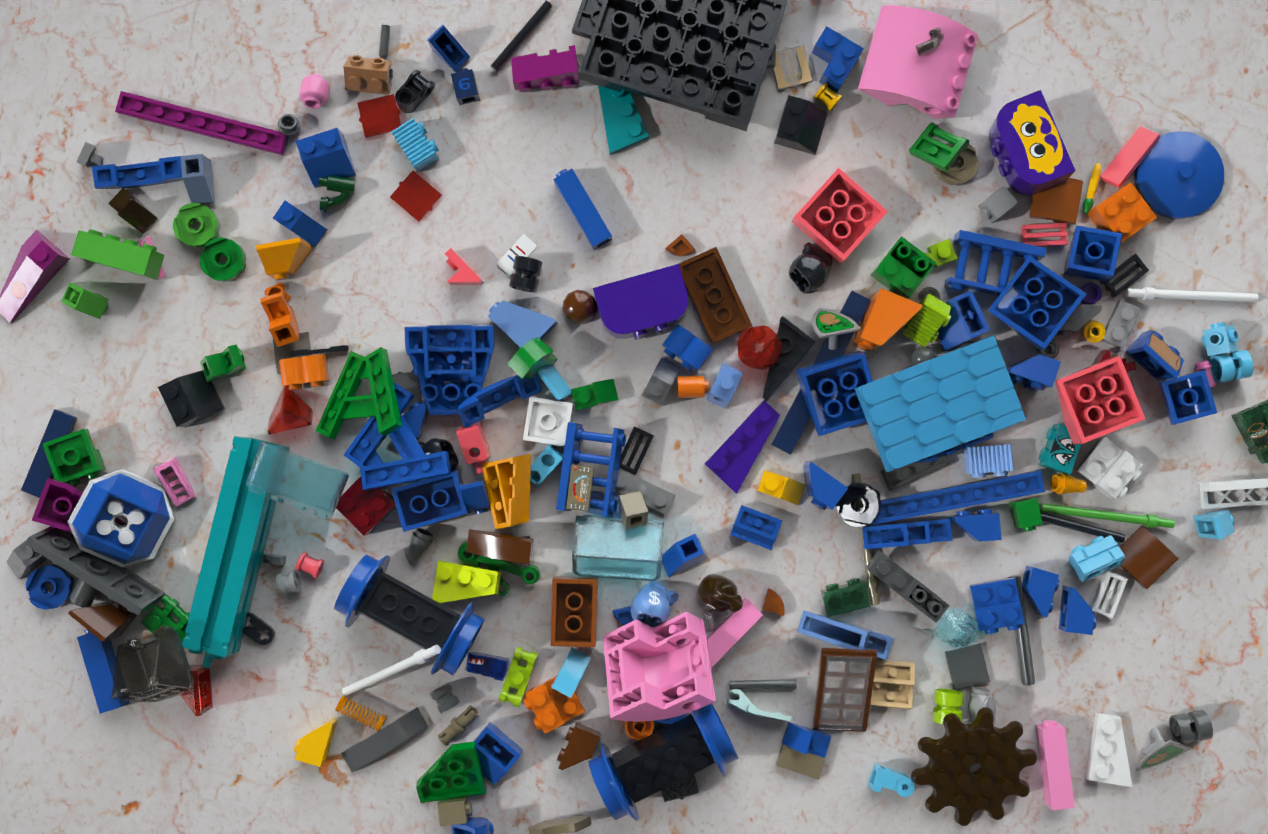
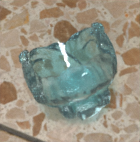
M958 607L948 609L943 613L937 625V637L951 647L964 648L973 642L977 635V620Z

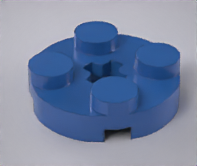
M57 565L43 566L34 570L26 581V591H28L30 596V602L37 608L44 610L63 606L70 599L74 578L64 568ZM52 582L54 590L48 593V588L45 584Z

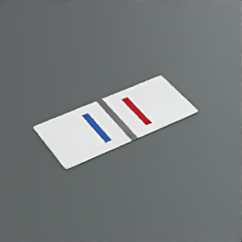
M523 234L496 264L510 276L515 271L513 269L515 256L528 257L537 245Z

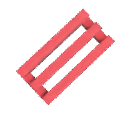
M1067 223L1022 225V243L1039 247L1068 245V240H1066V236H1068L1066 231ZM1060 229V232L1027 233L1028 230ZM1060 237L1061 239L1059 241L1027 242V238Z

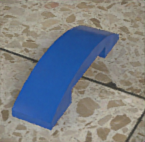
M180 156L159 158V161L122 166L109 164L92 167L95 189L146 187L182 179Z
M537 373L533 379H521L519 375L503 379L466 399L458 407L463 426L467 428L485 419L484 414L519 397L524 400L541 392L542 388Z

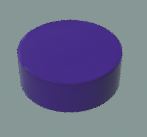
M1086 283L1079 288L1086 293L1081 301L1085 305L1095 304L1102 297V290L1096 283Z

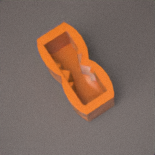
M324 354L279 360L282 386L289 387V390L303 389L302 385L311 384V387L324 386V382L330 381L327 357Z

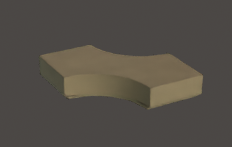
M575 815L560 820L543 821L529 827V834L575 833L589 827L592 824L591 817Z

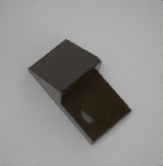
M122 188L108 203L118 212V216L143 234L158 218L125 188Z

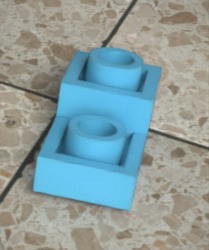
M571 647L551 688L571 698L591 657Z

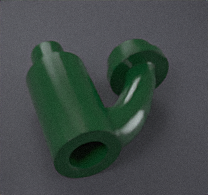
M328 175V178L319 177V186H325L329 191L341 192L339 196L329 200L328 196L326 198L321 197L319 210L327 213V209L346 202L354 193L355 179Z

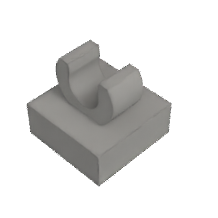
M85 142L76 162L85 167H88L90 162L101 166L104 158L94 153L96 149L94 145Z

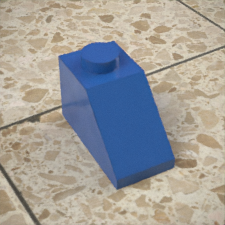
M286 200L273 216L274 220L314 247H316L327 231L325 227Z
M485 481L460 486L468 511L474 510L475 514L488 512L487 507H490Z
M1063 586L1059 630L1093 635V630L1096 628L1097 623L1094 616L1095 612L1075 588Z

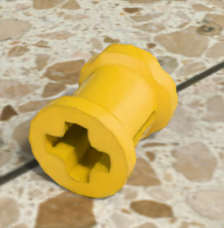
M825 82L813 98L815 100L819 99L828 107L827 110L831 111L840 101L842 95H837L828 87V83Z

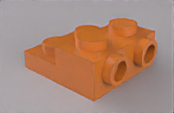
M557 675L527 690L525 693L526 698L523 699L529 711L533 710L536 718L533 720L539 731L543 729L545 734L585 712L576 691L570 698L551 688Z

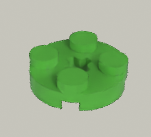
M189 203L181 207L177 217H174L173 230L176 237L186 245L197 248L204 247L207 242L218 237L219 221L216 214L209 207L199 203ZM195 220L201 223L198 230L191 228Z

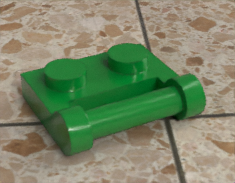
M931 122L909 149L910 155L947 172L961 152L967 149L970 140L965 137L959 138ZM936 136V137H938V138H940V139H942V140H945V141H947V142L953 144L954 147L952 148V147H950V146H948V145H946V144H944V143H942V142H939V141H937V140H935V139H933V138H931V137Z

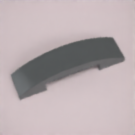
M418 707L341 754L351 772H354L427 728L428 724Z

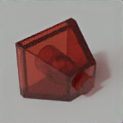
M192 665L177 669L174 674V684L178 686V693L194 715L201 716L212 709L210 668L203 667L202 665Z

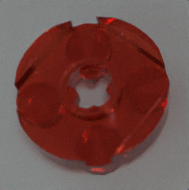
M764 325L747 328L742 332L737 341L739 359L752 369L765 370L767 367H770L777 361L782 350V344L778 335L771 328ZM756 343L759 345L764 343V349L761 352H755L756 348L754 345Z

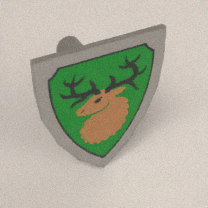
M819 308L812 318L813 330L820 339L829 337L828 348L831 350L837 349L838 335L861 330V327L851 318L832 310Z
M1152 728L1150 732L1155 742L1142 749L1145 757L1139 762L1136 770L1150 768L1167 762L1190 750V748L1173 740L1166 742L1159 728Z

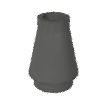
M417 528L416 532L412 533L406 558L410 561L418 562L419 558L433 542V535L425 529Z

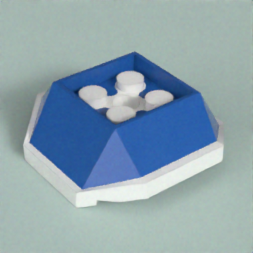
M121 469L89 481L68 520V524L80 550L118 566L125 567L154 559L175 517L164 487ZM117 516H125L128 519V523L126 525H118L115 518Z

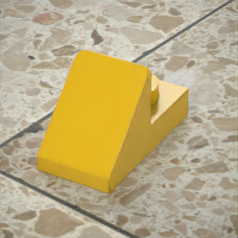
M764 470L757 491L799 505L805 484Z

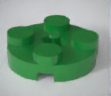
M218 237L210 240L203 247L205 249L200 254V266L203 272L212 279L228 282L234 280L245 271V253L242 247L233 240ZM222 254L228 257L225 265L218 263Z

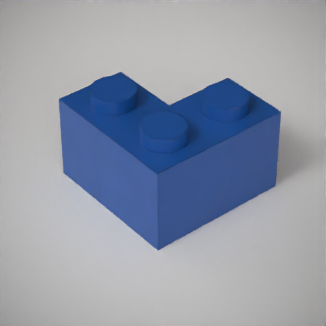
M827 26L816 42L812 54L829 63L819 83H828V87L838 93L864 48Z

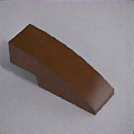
M469 529L467 552L498 560L530 564L532 561L534 539L515 537L513 534Z

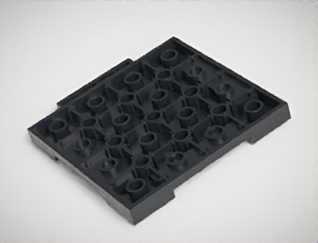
M582 0L572 28V34L590 39L579 72V80L618 92H622L623 89L703 114L705 119L747 131L788 0Z

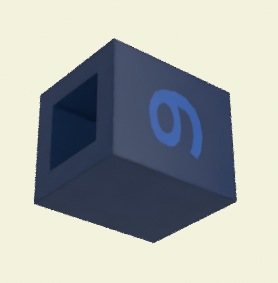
M461 68L456 70V73L451 74L459 105L481 101L472 69Z

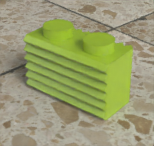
M927 294L921 303V310L907 322L902 332L903 335L924 347L929 342L933 343L939 335L938 329L941 326L945 327L951 319V315H949L951 306L943 303V301L931 294Z

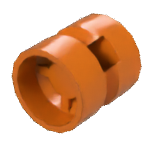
M625 721L626 733L631 739L639 741L652 734L654 721Z

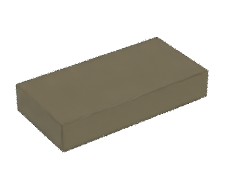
M782 744L776 766L819 780L825 758L808 752L805 755Z

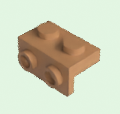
M360 55L349 56L343 66L345 90L388 95L390 92L389 70L392 66L391 61L384 60L383 58H364Z

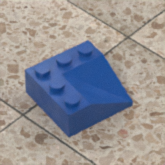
M1028 256L988 311L1043 351L1085 297L1086 293L1031 256Z
M855 351L796 370L801 391L818 436L867 422L854 389L872 382L865 353Z

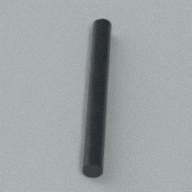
M546 0L491 64V67L496 72L551 9L552 5Z
M1040 512L1042 522L1095 536H1103L1104 538L1111 535L1115 541L1121 543L1125 540V534Z

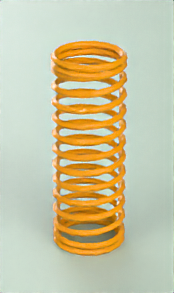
M343 695L340 698L335 711L340 712L341 714L344 713V716L348 714V718H355V721L358 720L359 723L362 721V724H365L366 726L369 725V728L372 727L373 730L376 728V731H379L382 728L386 720L385 715L382 714L379 721L375 725L380 713L377 714L375 720L372 723V720L376 714L375 711L370 721L368 722V719L373 711V709H371L369 715L364 721L365 716L369 710L368 707L364 716L360 720L366 706L363 707L360 715L357 718V715L362 707V704L359 706L356 714L354 715V712L359 704L357 702L354 710L350 714V711L355 703V701H353L350 709L346 713L347 708L352 700H349L346 708L343 711L344 705L346 704L348 697L346 698V696Z

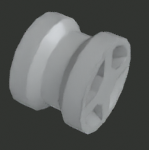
M291 571L288 575L279 574L276 576L277 589L281 596L288 595L289 592L297 593L301 591V582L296 571Z

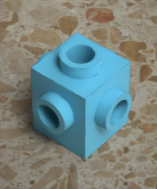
M1221 322L1211 324V329L1203 330L1202 343L1207 349L1208 356L1239 351L1237 345L1239 335L1233 325L1225 326V323Z

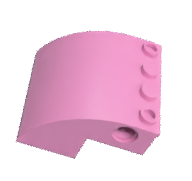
M884 5L880 10L858 89L888 106L908 104L934 119L955 118L978 34L957 21L934 12L906 6Z
M684 612L654 628L636 619L603 636L611 719L636 722L662 720L681 716L716 702L703 619Z

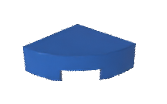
M631 606L613 610L615 618L621 624L626 625L634 621L631 615Z

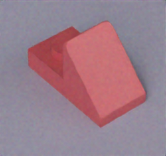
M451 248L445 253L449 258L446 261L454 271L459 269L447 281L450 285H482L484 283Z

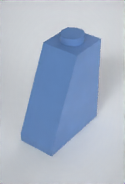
M504 300L501 303L496 302L490 308V314L488 315L520 348L534 338L539 337L542 340L558 324L551 317Z

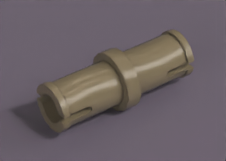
M469 705L457 718L454 717L451 720V724L438 734V738L441 739L440 741L445 746H448L460 733L463 734L466 731V727L479 717V713L476 712L477 710L472 705Z

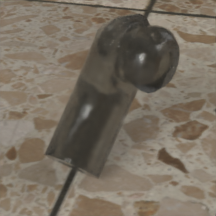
M939 27L929 32L930 40L915 46L919 56L937 49L944 39V34L941 33Z

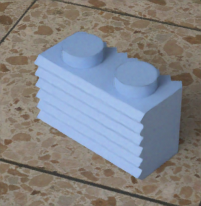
M1012 444L963 448L965 474H972V478L986 477V473L994 472V476L1008 475L1007 471H1014Z

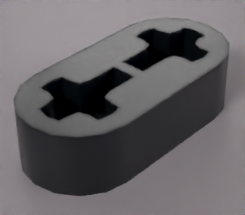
M247 612L246 618L250 617V623L255 627L246 626L242 632L260 645L271 643L275 638L274 629L255 614ZM267 629L269 631L267 634L269 639L261 640V634L256 630L265 631Z

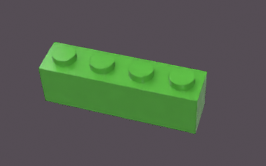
M89 229L88 232L78 230L71 253L72 256L151 279H158L165 255L156 252L157 247L143 244V247H139L138 242L129 239L121 242L120 237L111 234L102 237L103 233Z

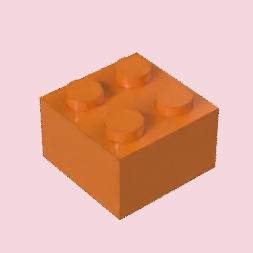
M1131 182L1118 189L1087 213L1098 229L1122 233L1120 243L1157 218Z

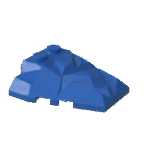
M467 324L404 327L405 350L411 359L414 367L413 371L420 383V390L429 414H459L458 407L466 399L482 390L495 348L494 325Z

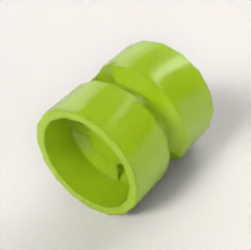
M935 689L934 702L937 704V707L933 708L932 721L943 724V718L949 713H954L962 722L963 712L960 710V707L964 704V692L952 689Z

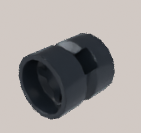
M515 256L513 264L515 273L511 274L509 287L520 291L537 293L539 280L536 277L541 274L543 262L529 257ZM522 274L529 275V279L521 277Z

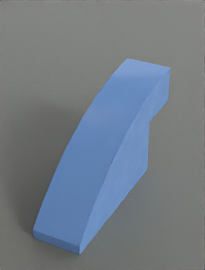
M804 610L797 630L799 633L846 649L876 650L877 657L885 660L889 659L895 640L891 636Z

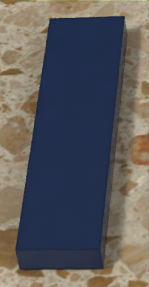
M54 409L21 491L40 498L47 478L53 479L54 476L42 444L71 434L78 417Z

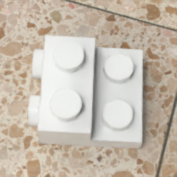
M1102 437L1075 471L1105 496L1115 499L1116 497H1122L1127 492L1128 488L1126 485L1130 480L1134 481L1141 475L1142 471L1140 468L1143 464L1127 451H1122L1107 437Z

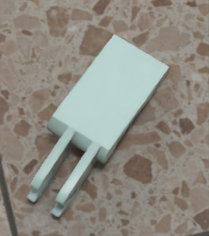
M733 689L729 691V693L737 695L738 699L727 700V702L746 714L781 722H789L792 716H784L780 712L769 713L761 711L750 702L741 690Z

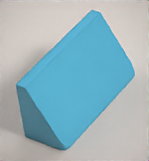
M543 365L537 372L557 401H562L572 393L553 365Z

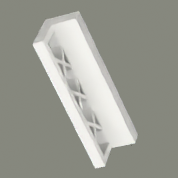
M1268 478L1199 482L1201 509L1268 505V500H1265L1268 497V490L1265 489L1268 488ZM1255 488H1259L1264 493L1259 500H1254L1249 495ZM1232 490H1237L1242 494L1237 502H1233L1227 497ZM1207 491H1215L1221 497L1215 503L1208 504Z

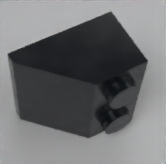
M788 95L774 144L816 155L827 112L811 101Z
M203 370L177 377L158 387L176 427L186 428L225 409L213 382L206 381Z

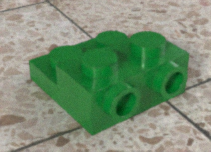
M82 429L42 444L56 481L76 486L80 484L79 479L85 477L88 480L95 479L101 476L100 472L106 470L100 451L95 449L88 429Z

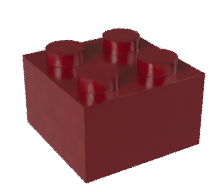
M361 476L333 504L363 536L369 535L396 508L394 497L384 487L363 490Z

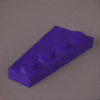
M765 400L759 404L705 462V465L736 494L780 416Z

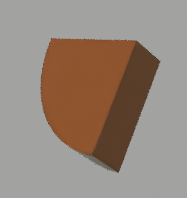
M682 234L665 248L670 254L679 257L691 255L696 251Z
M768 588L762 610L784 616V603L781 597L774 590Z

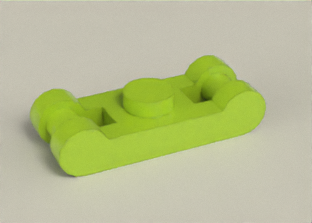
M516 647L498 701L504 703L508 701L513 703V706L520 707L538 653L533 651L529 653L523 651L521 647ZM520 659L528 661L526 667L518 664ZM510 686L518 689L517 695L509 693Z

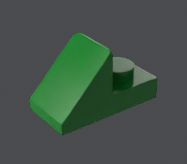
M614 379L592 382V384L571 389L577 411L619 400Z

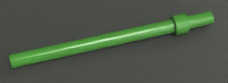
M1045 503L1040 505V512L1142 524L1148 528H1156L1157 526L1174 528L1175 520L1158 518L1157 515L1146 514V516Z

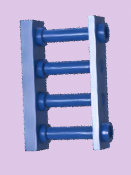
M959 230L955 233L953 241L960 243L959 246L961 247L955 278L949 277L945 280V284L951 285L950 288L953 290L963 291L965 288L999 296L1007 286L1012 259L1015 256L1024 257L1023 260L1025 261L1028 256H1031L1035 260H1040L1045 257L1047 248ZM973 246L981 248L982 251L976 282L964 280L969 251ZM994 251L1001 252L1002 256H1004L998 287L985 284L991 253H994Z
M568 422L556 510L571 511V509H566L571 466L577 465L580 462L609 465L607 479L593 478V486L606 487L604 501L591 499L590 508L603 509L602 517H613V513L617 510L615 496L621 451L626 443V434H624L623 429L614 428L613 435L587 432L582 429V424ZM588 440L612 443L610 457L581 453L580 442Z

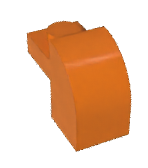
M279 292L261 298L260 303L269 319V331L277 347L299 341L297 319L292 306L288 305L283 293Z

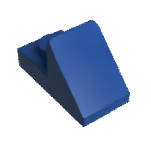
M788 722L782 744L805 755L808 752L825 758L831 735Z

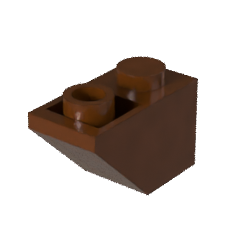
M577 722L574 728L569 727L565 737L568 744L566 749L561 748L557 761L560 762L558 769L564 770L592 758L600 732Z

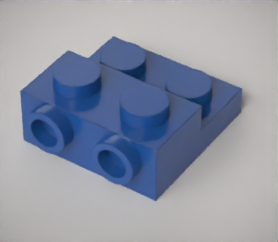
M1015 577L970 585L979 631L984 630L985 634H993L999 632L998 628L1007 627L1008 630H1017L1021 628V624H1025Z

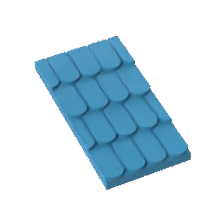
M995 336L985 338L854 388L886 472L1026 420L1000 349L997 346Z

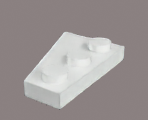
M1096 712L1086 778L1091 781L1133 787L1121 718L1115 715Z

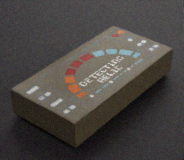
M571 466L566 509L589 512L595 467Z

